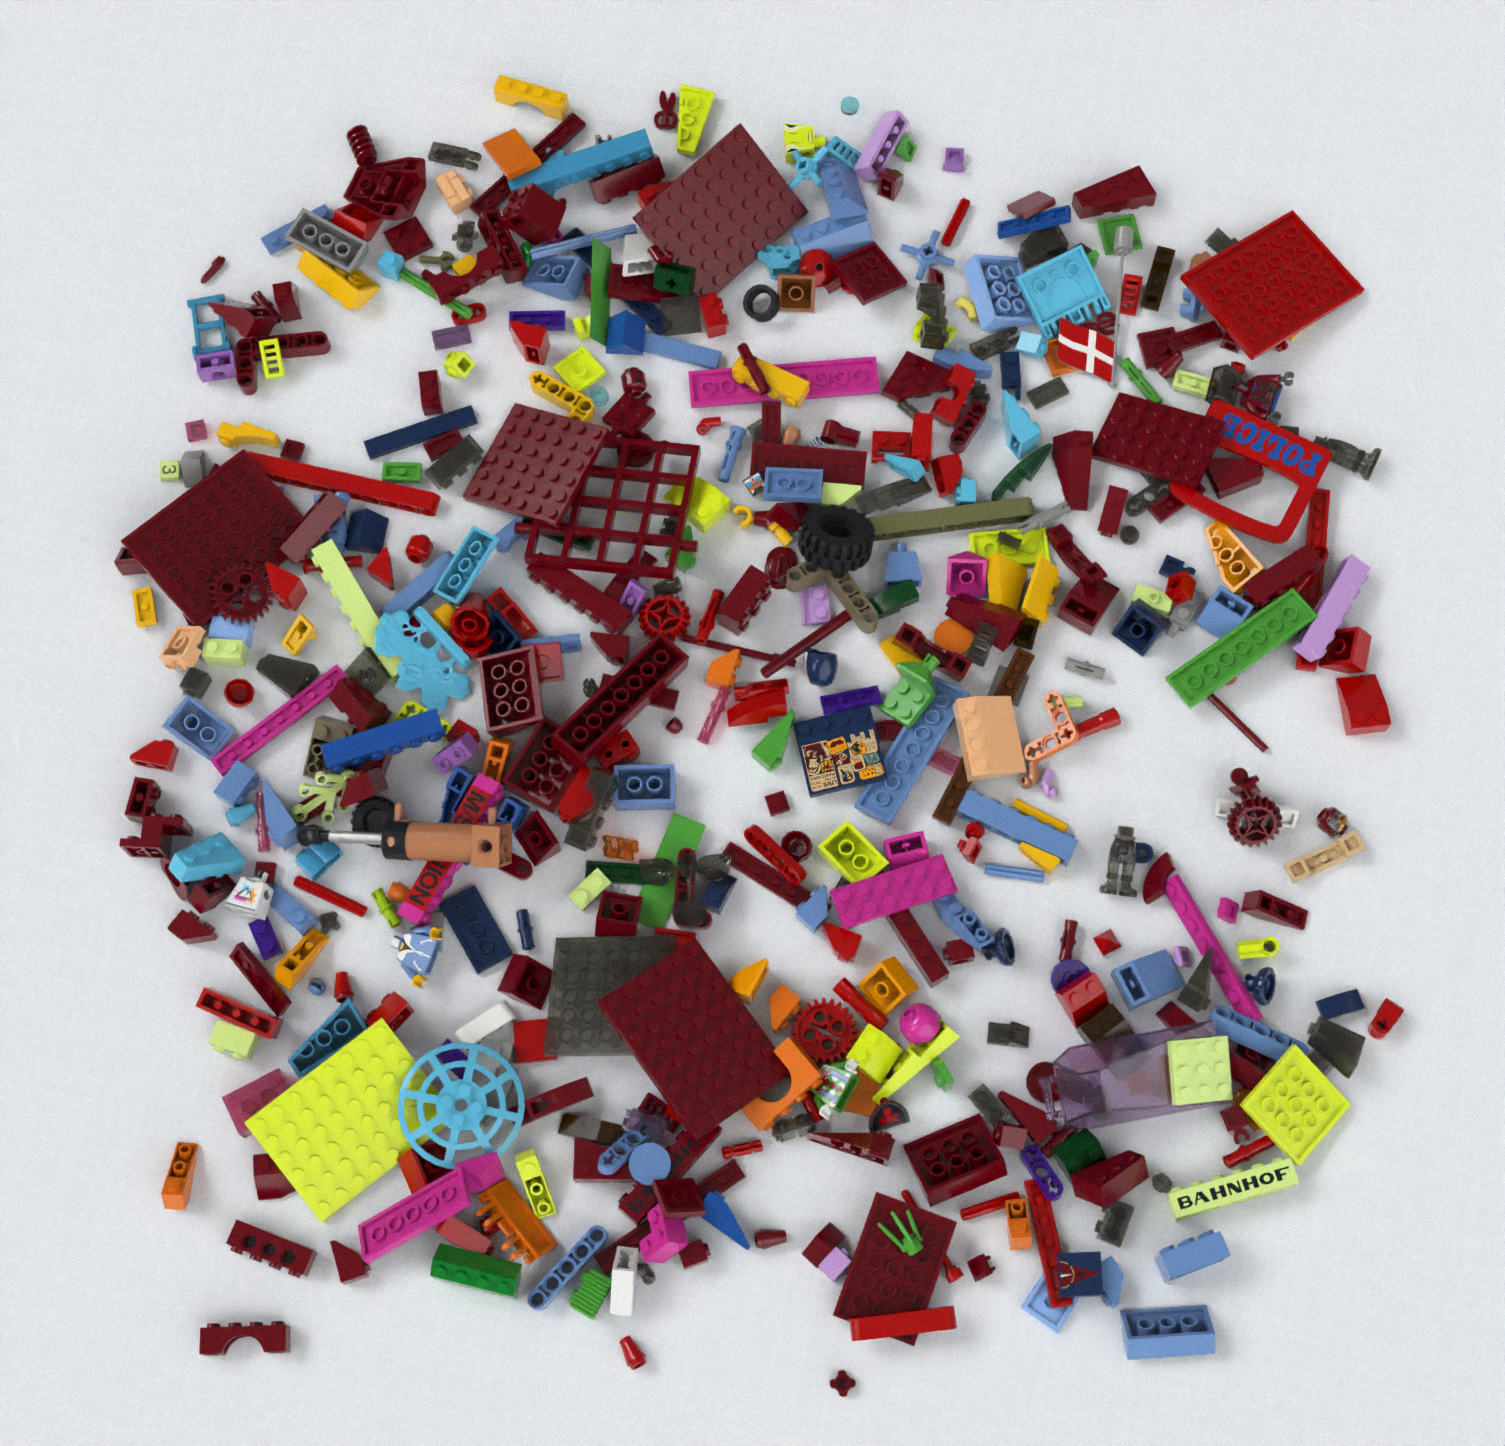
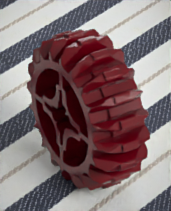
M1249 794V799L1247 800L1242 797L1241 803L1235 801L1236 808H1230L1231 814L1227 815V827L1236 842L1239 841L1243 846L1247 843L1250 848L1253 844L1260 847V843L1263 842L1267 845L1268 839L1274 840L1273 834H1279L1278 828L1282 827V815L1273 800L1270 801L1267 796L1262 798L1259 794H1257L1256 798ZM1270 814L1269 821L1267 825L1264 826V822L1267 820V816ZM1244 815L1245 820L1242 822V826L1239 827L1240 820Z

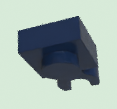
M1166 555L1158 574L1169 578L1170 575L1184 570L1194 575L1196 570L1192 567L1184 568V561Z

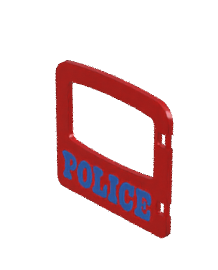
M1214 400L1205 416L1224 421L1227 424L1217 447L1256 462L1285 477L1297 485V492L1278 526L1266 524L1238 513L1187 486L1170 482V492L1176 499L1227 526L1273 544H1283L1291 538L1331 460V451L1222 400Z

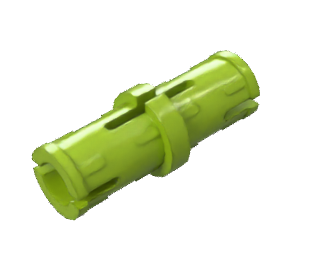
M383 888L373 891L371 896L379 907L378 911L380 914H383L390 928L393 929L399 926L402 921L395 912L393 902L389 901Z

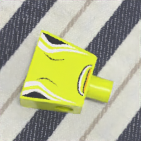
M784 123L786 163L797 162L792 156L794 150H797L802 157L812 158L815 155V148L825 146V136H814L813 126Z

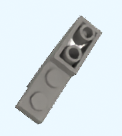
M505 1042L504 1048H500L499 1054L508 1061L518 1076L519 1067L512 1064L515 1046L513 1043ZM501 1063L500 1068H496V1078L507 1072ZM512 1078L501 1085L506 1103L515 1086ZM495 1088L487 1093L485 1097L488 1107L499 1109V1096ZM485 1115L480 1123L482 1126L487 1127L496 1117Z

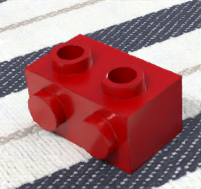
M716 292L698 296V308L708 339L725 335L726 325H729L727 315L722 312V309H724L722 299L717 297Z
M625 729L617 734L595 757L606 774H609L610 772L614 773V765L631 763L641 753L639 746L629 731Z

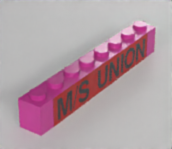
M479 773L450 823L478 824L485 822L488 819V809L494 807L496 802L501 800L504 787L499 782ZM427 861L397 914L419 927L427 925L432 918V912L435 907L440 905L443 893L451 886L452 878L461 869L463 862Z

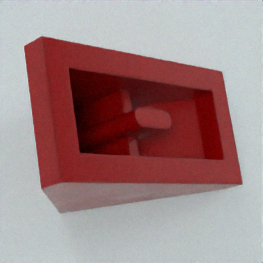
M383 548L367 567V572L371 578L393 591L395 588L391 556L388 548Z

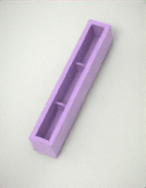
M1353 554L1340 563L1314 609L1318 617L1302 630L1292 648L1309 662L1317 658L1321 659L1325 655L1327 644L1332 642L1335 637V630L1344 621L1342 619L1344 614H1347L1352 607L1350 603L1359 595V587L1368 579L1367 573L1370 567Z

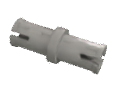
M1067 657L1064 669L1081 673V676L1085 677V675L1100 680L1103 679L1106 668L1089 664V661L1085 660V662L1070 657Z

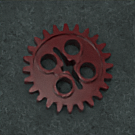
M244 562L241 563L240 567L233 563V569L226 566V572L219 570L220 577L214 576L216 583H210V587L213 590H209V595L213 596L210 598V603H215L212 609H219L217 615L224 614V621L231 618V624L238 620L240 626L244 620L250 625V619L257 622V616L264 618L263 611L269 612L267 605L273 604V601L268 598L274 597V593L269 592L272 590L271 585H268L270 583L269 578L264 579L266 573L262 572L259 574V567L252 570V564L245 568ZM243 578L251 580L247 585L242 584L240 581ZM228 586L231 587L233 591L231 593H225L223 591V588ZM241 591L242 593H245V596L242 597L241 594L238 595V592ZM258 595L260 600L252 601L250 596ZM235 603L243 606L240 610L232 608Z

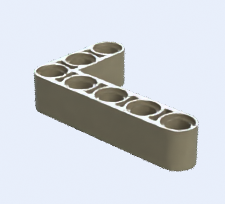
M807 561L787 571L785 586L788 591L799 592L825 580L859 629L866 634L876 631L879 615L848 572L842 573V571L834 573L831 570L824 571Z

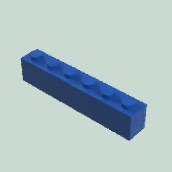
M435 708L320 746L329 772L340 773L345 768L351 766L359 767L364 762L370 760L377 761L388 754H399L404 749L410 747L418 748L423 743L429 741L437 742L441 740V737L445 736L439 713Z

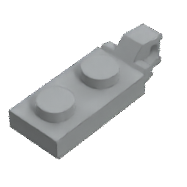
M1194 590L1192 600L1178 604L1169 617V624L1171 626L1166 635L1174 638L1178 630H1186L1205 599V595Z

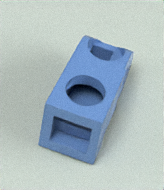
M518 517L496 533L495 536L500 540L495 548L499 553H507L519 539L523 538L526 541L529 538L528 534L514 533L515 523H522Z

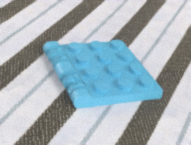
M1082 245L1015 278L1040 329L1041 336L1047 341L1058 337L1059 330L1055 321L1059 319L1060 323V316L1075 325L1085 323V319L1089 321L1092 318L1087 307L1089 303H1091V307L1096 315L1111 310V304Z

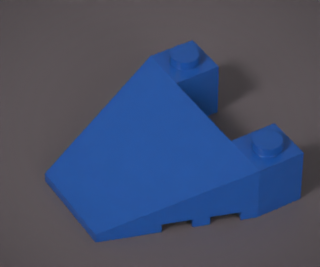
M456 766L447 782L445 801L442 804L443 810L439 820L440 823H450L478 775L466 766ZM506 797L499 810H497L496 822L512 823L513 830L520 825L530 807L515 797Z

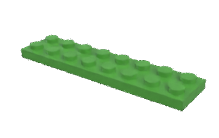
M1291 588L1165 677V680L1187 707L1191 709L1306 628L1318 615L1294 588Z

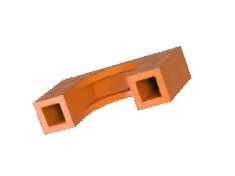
M788 1037L773 1050L788 1068L791 1075V1087L787 1095L776 1102L769 1101L761 1095L741 1109L758 1131H769L773 1128L778 1117L781 1116L783 1118L792 1110L790 1107L795 1102L798 1104L807 1097V1091L811 1088L813 1090L816 1089L823 1082L821 1079L825 1074L794 1037Z

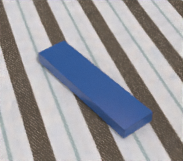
M1070 205L1042 211L1027 219L1017 217L998 222L997 235L999 239L1069 223L1071 222Z

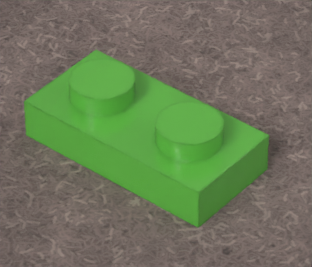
M383 462L382 481L390 483H421V463Z

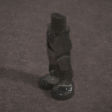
M1316 435L1314 443L1331 451L1332 457L1330 462L1354 473L1358 472L1364 480L1369 481L1382 449L1375 448L1371 453H1365L1366 451L1360 450L1348 442L1329 438L1327 441L1328 437L1322 438Z
M1118 826V832L1114 834L1115 838L1109 851L1107 881L1100 886L1099 893L1117 895L1118 872L1122 863L1121 884L1118 895L1137 898L1138 893L1131 886L1136 864V844L1133 841L1136 840V837H1133V827Z

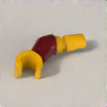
M743 505L733 509L732 513L735 516L740 514L747 515V519L741 522V529H747L754 523V526L763 527L771 533H775L774 536L784 547L793 540V537L787 530L767 516L766 513L769 510L755 511L753 514L748 507Z

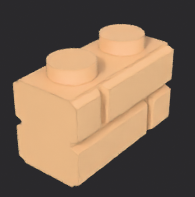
M452 169L445 175L443 174L435 179L439 191L455 215L464 209L470 208L474 195L470 188L466 189L464 185L466 182L462 174L458 175Z

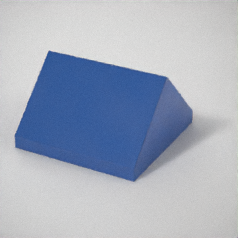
M627 310L608 318L606 354L643 355L646 320Z

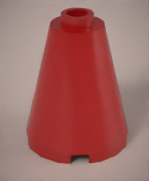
M468 593L452 614L450 628L457 638L463 641L473 640L474 642L484 638L488 633L489 618L484 597L480 593Z

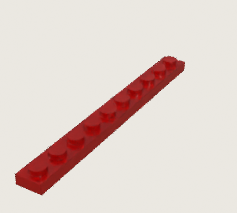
M1316 488L1309 501L1305 545L1307 543H1310L1311 546L1321 544L1326 547L1330 490ZM1325 564L1322 565L1321 571L1312 576L1301 590V597L1313 611L1322 597ZM1296 652L1295 669L1315 672L1317 669V659L1309 662Z

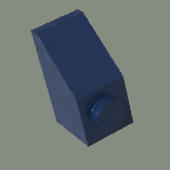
M719 870L709 883L701 899V906L720 915L738 879Z

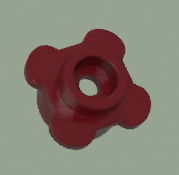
M845 1370L838 1371L837 1377L830 1381V1387L835 1388L841 1397L847 1396L848 1390L856 1384L853 1378L846 1375Z

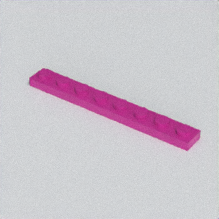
M335 665L210 760L211 763L224 777L236 760L244 762L326 700L338 680L347 677V675L338 665Z
M1178 874L1172 876L1165 882L1164 892L1234 1011L1258 1021L1263 1016L1180 876Z

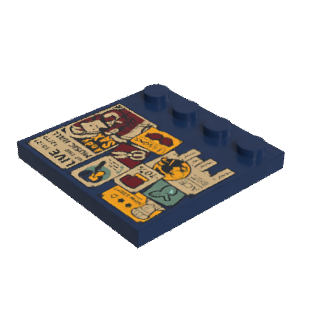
M870 705L793 723L810 798L888 779Z

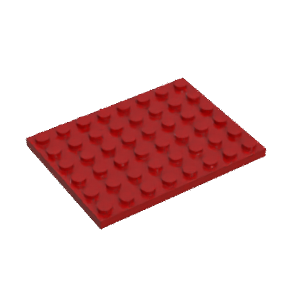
M1293 210L1185 272L1180 278L1251 360H1254L1358 297L1365 290Z

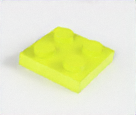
M583 345L553 366L554 371L565 384L579 393H582L606 375V371Z

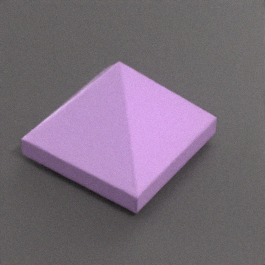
M1175 946L1172 961L1180 967L1191 968V957L1188 947Z

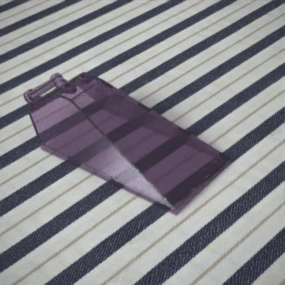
M1214 1020L1070 1046L1052 1062L1054 1075L1038 1078L1039 1084L1042 1085L1047 1113H1045L1046 1120H1055L1063 1117L1065 1128L1080 1130L1087 1128L1089 1130L1230 1103V1100L1172 1105L1167 1041L1217 1036ZM1052 1082H1056L1061 1106V1110L1055 1111L1050 1085Z

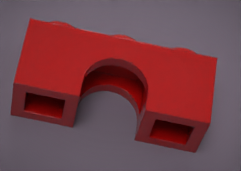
M958 363L950 366L943 383L952 389L953 397L952 400L946 399L943 396L935 400L930 414H933L934 420L947 427L959 421L961 417L960 410L967 403V394L976 382L974 380L975 372Z

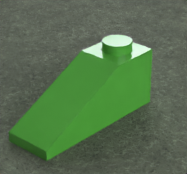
M793 709L751 751L752 758L768 772L773 768L777 769L783 762L782 759L795 719V711Z

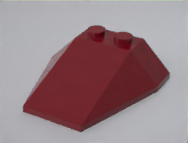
M405 157L360 166L357 168L343 197L383 220L398 221L413 216L426 189L424 158ZM385 176L392 177L394 181L388 195H377L376 187L382 183Z

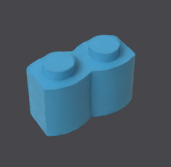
M323 842L322 845H311L307 850H302L297 855L295 862L313 881H316L329 867L341 858L343 852L335 843Z

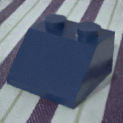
M1138 598L1129 606L1113 630L1112 635L1144 657L1162 635L1170 620Z

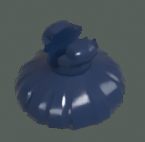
M1000 928L994 935L995 941L982 947L981 950L985 953L986 960L990 961L996 957L1001 964L1012 966L1015 962L1013 939L1006 928Z
M1264 967L1259 970L1256 976H1252L1250 973L1246 974L1243 984L1248 992H1253V996L1258 1004L1267 1006L1274 996L1276 975L1273 968Z

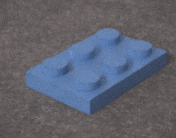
M766 467L763 501L821 503L823 469Z

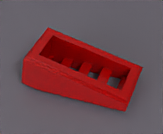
M1124 274L1120 303L1121 314L1136 316L1142 276ZM1122 304L1133 305V308L1122 306Z

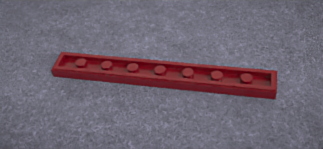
M572 112L532 150L541 160V163H543L586 127V123ZM547 148H552L549 152L546 153ZM503 175L470 205V210L480 217L482 211L496 209L502 204L511 192L507 177Z
M733 1159L698 1183L696 1187L703 1201L709 1191L714 1193L716 1190L723 1194L746 1176ZM648 1219L594 1257L605 1275L612 1272L617 1246L639 1248V1252L641 1251L639 1242L651 1233Z

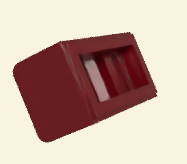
M650 1092L647 1093L637 1109L639 1113L672 1134L680 1124L674 1120L670 1126L667 1125L670 1120L668 1116L663 1121L660 1120L667 1108V1104ZM653 1101L654 1104L648 1112L646 1108L648 1107L649 1103ZM658 1105L661 1106V1109L659 1110L658 1114L654 1116L653 1113L657 1109Z

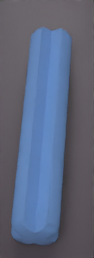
M986 863L984 869L985 875L1034 882H1043L1045 876L1044 871L991 863Z

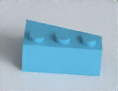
M219 832L176 852L168 869L180 883L203 880L208 876H216L218 878L222 877L223 874L230 873L240 875L246 858L222 832Z

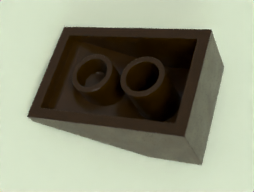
M1113 1003L1109 1004L1081 1026L1077 1032L1116 1081H1119L1150 1056L1127 1020Z

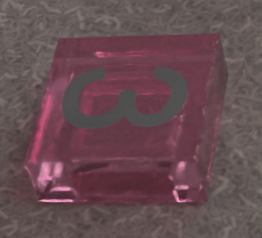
M204 419L185 423L189 443L208 439Z

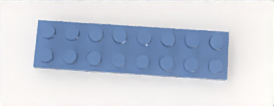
M934 676L936 697L910 729L903 726L883 759L888 779L867 784L854 805L857 810L888 826L893 822L955 721L952 705L956 699L970 696L969 692Z

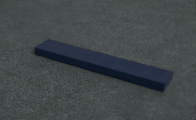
M472 405L363 442L369 459L372 460L434 439L453 429L461 430L476 425L478 422Z

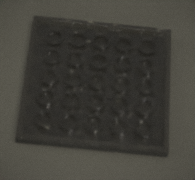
M675 935L556 938L543 1054L546 1057L633 1056L596 1003L610 992L676 951L677 938Z

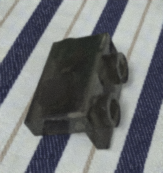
M1117 1200L1106 1209L1102 1208L1101 1212H1104L1102 1221L1098 1219L1094 1228V1232H1097L1095 1238L1120 1248L1135 1207Z

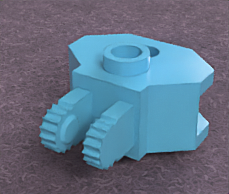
M767 245L765 252L762 250L757 253L758 259L767 264L770 270V278L778 281V273L795 274L799 271V247L795 245H778L777 247Z

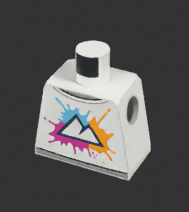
M257 870L254 879L240 878L224 905L235 913L265 920L274 893L273 889L265 883L269 874L262 870Z

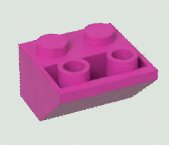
M923 831L883 841L886 860L889 862V871L930 858Z

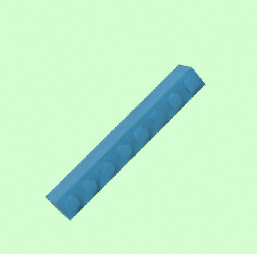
M642 129L544 162L541 166L512 180L507 178L511 191L534 183L543 191L549 192L559 190L570 184H577L588 178H595L597 175L612 172L624 166H630L632 163L641 160H648L654 156L646 129Z

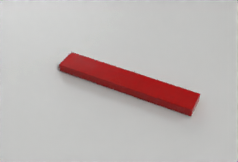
M1034 1179L1024 1181L1051 1309L1072 1306V1298H1060L1057 1253H1062L1051 1202L1045 1198Z

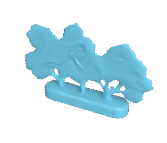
M419 606L413 611L415 619L421 624L420 627H414L409 624L410 618L405 610H398L393 614L384 612L380 617L381 624L375 628L376 641L374 642V651L385 657H401L402 663L397 666V674L400 678L397 680L396 689L410 692L416 688H421V701L428 711L436 708L440 712L445 711L448 696L462 700L472 692L469 687L470 676L453 670L455 662L461 668L467 669L472 665L471 659L424 608ZM403 624L408 625L407 628H403L402 626ZM411 630L412 633L416 632V634L405 636L404 631ZM426 631L437 642L431 648L424 647L420 641L421 634ZM442 647L451 659L443 662L440 661L437 649ZM449 668V673L445 674L444 671Z

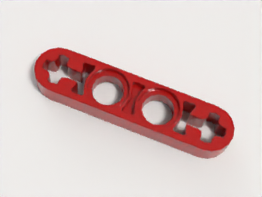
M754 824L744 831V837L747 842L791 883L798 885L807 878L805 869L759 826Z

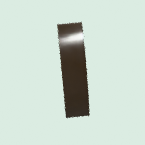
M1157 246L1140 304L1141 308L1158 312L1176 250Z

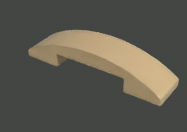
M1355 830L1325 847L1284 864L1283 867L1292 883H1296L1337 865L1361 852L1366 847Z

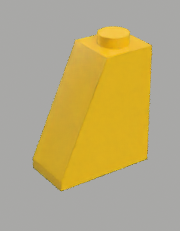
M1001 553L988 555L986 558L989 602L1017 610L1028 569Z

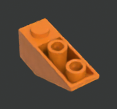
M177 1143L161 1192L165 1209L186 1210L192 1189L198 1144Z

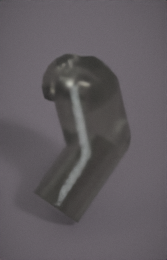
M637 1263V1273L643 1282L647 1285L652 1284L656 1278L655 1272L647 1263Z

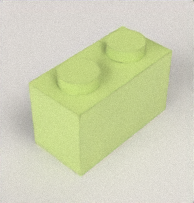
M204 638L202 658L206 664L246 667L248 647L243 640Z
M218 1019L208 1043L213 1046L212 1050L221 1054L227 1051L232 1053L231 1057L243 1061L246 1058L251 1060L260 1036Z

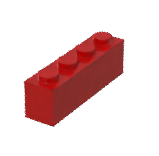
M212 987L203 988L196 1007L267 1039H276L284 1022L279 1017Z

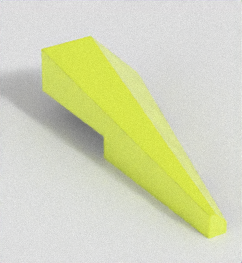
M939 1018L938 1023L941 1026L936 1036L928 1043L924 1041L918 1043L921 1046H915L910 1043L892 1068L895 1072L889 1080L884 1079L882 1082L883 1087L876 1095L872 1096V1100L879 1105L881 1098L891 1096L960 1036Z

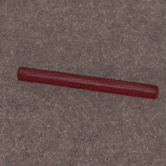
M845 609L765 665L760 670L762 676L767 679L802 655L806 649L813 647L852 619L850 614Z

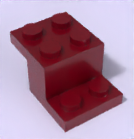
M152 813L150 816H143L141 838L137 836L120 838L119 846L130 857H165L170 859L172 837L193 836V828L182 815L171 814L170 817H164L161 814Z

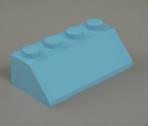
M472 526L432 592L458 607L500 539L480 528Z

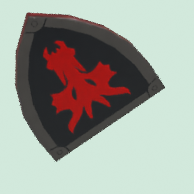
M883 1097L869 1118V1132L875 1133L910 1122L909 1114L902 1104Z

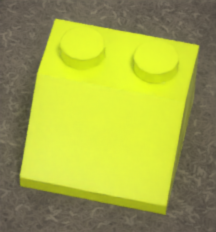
M868 1023L846 1056V1061L853 1059L860 1062L861 1064L857 1065L856 1069L881 1085L903 1052V1049L885 1033Z

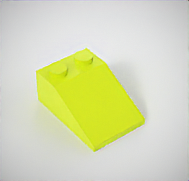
M696 476L687 520L705 534L731 509L730 499L715 486ZM674 486L663 496V499L669 504L681 505L684 486Z
M848 820L818 845V854L850 883L876 876L889 864Z

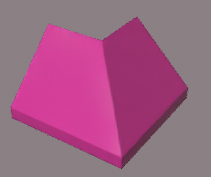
M964 551L948 557L946 595L963 593L969 596H985L987 558L970 551Z
M497 1151L455 1163L456 1168L461 1166L466 1169L470 1194L488 1189L506 1179Z

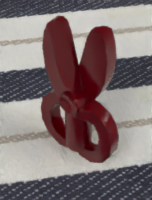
M661 91L659 102L662 111L655 114L654 124L660 130L665 128L672 130L678 123L677 115L673 112L676 96L675 93H671L667 103L666 93ZM663 116L662 125L658 123V119ZM670 116H672L674 120L673 123L669 125Z
M1103 312L1098 315L1096 323L1086 322L1078 326L1096 332L1100 331L1104 335H1113L1115 328L1112 330H1105L1104 328L1115 326L1116 315L1112 312ZM1103 317H1111V319L1101 322Z

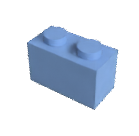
M236 760L213 792L219 799L232 807L242 806L246 802L250 791L258 786L260 776L256 771Z

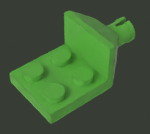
M928 653L920 664L915 661L897 663L896 668L902 678L882 701V704L878 706L879 710L910 729L936 697L935 681L932 672L940 664V661Z

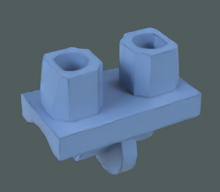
M1188 288L1183 289V300L1190 301V304L1180 305L1181 317H1190L1191 322H1197L1199 311L1205 312L1206 308Z

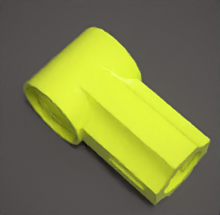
M1274 937L1236 942L1238 959H1271L1279 950V942ZM1264 944H1271L1274 951H1266Z

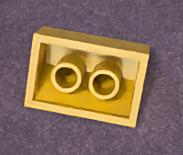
M1038 555L1021 608V612L1027 614L1028 618L1040 621L1038 628H1041L1043 622L1047 623L1050 611L1046 610L1048 605L1053 604L1055 594L1052 593L1053 588H1058L1061 579L1058 576L1059 569L1040 555Z

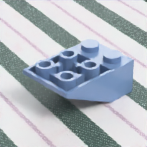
M1166 949L1128 962L1113 969L1111 977L1129 1012L1185 986Z

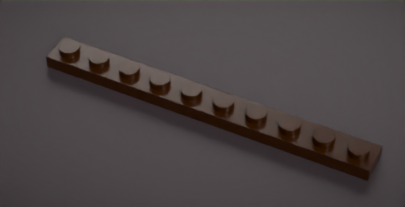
M1017 647L993 696H1011L1013 701L1035 655ZM963 756L932 815L933 819L949 827L967 789H969L972 781L968 782Z

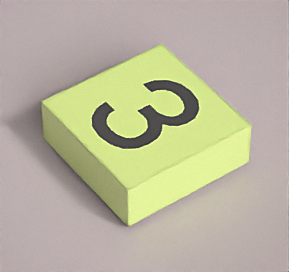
M179 460L160 462L161 482L180 480Z

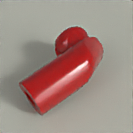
M721 417L703 418L696 427L697 433L703 436L712 427L721 426Z

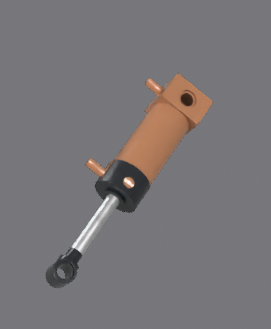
M395 803L394 819H388L385 822L382 833L324 830L323 827L312 824L299 828L296 834L297 841L302 846L322 845L323 842L381 845L383 856L388 860L471 863V867L500 868L512 862V823L496 822L497 808L495 807L488 809V822L461 824L420 822L412 819H403V804ZM308 831L312 833L311 840L307 836Z

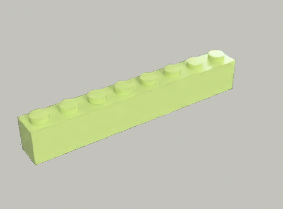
M330 539L313 548L311 551L314 556L311 559L316 568L321 567L323 571L320 573L325 584L329 582L332 586L330 592L334 599L339 598L341 602L339 607L344 616L348 615L351 621L348 623L353 632L358 631L361 637L358 640L363 649L368 648L370 652L368 657L371 663L378 665L380 670L377 673L381 680H386L389 685L400 678L397 674V666L402 663V659L400 656L385 657L374 651V642L376 641L375 628L381 622L333 540Z

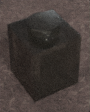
M190 667L179 686L183 691V695H189L193 699L195 697L201 700L212 679L208 673L195 667Z

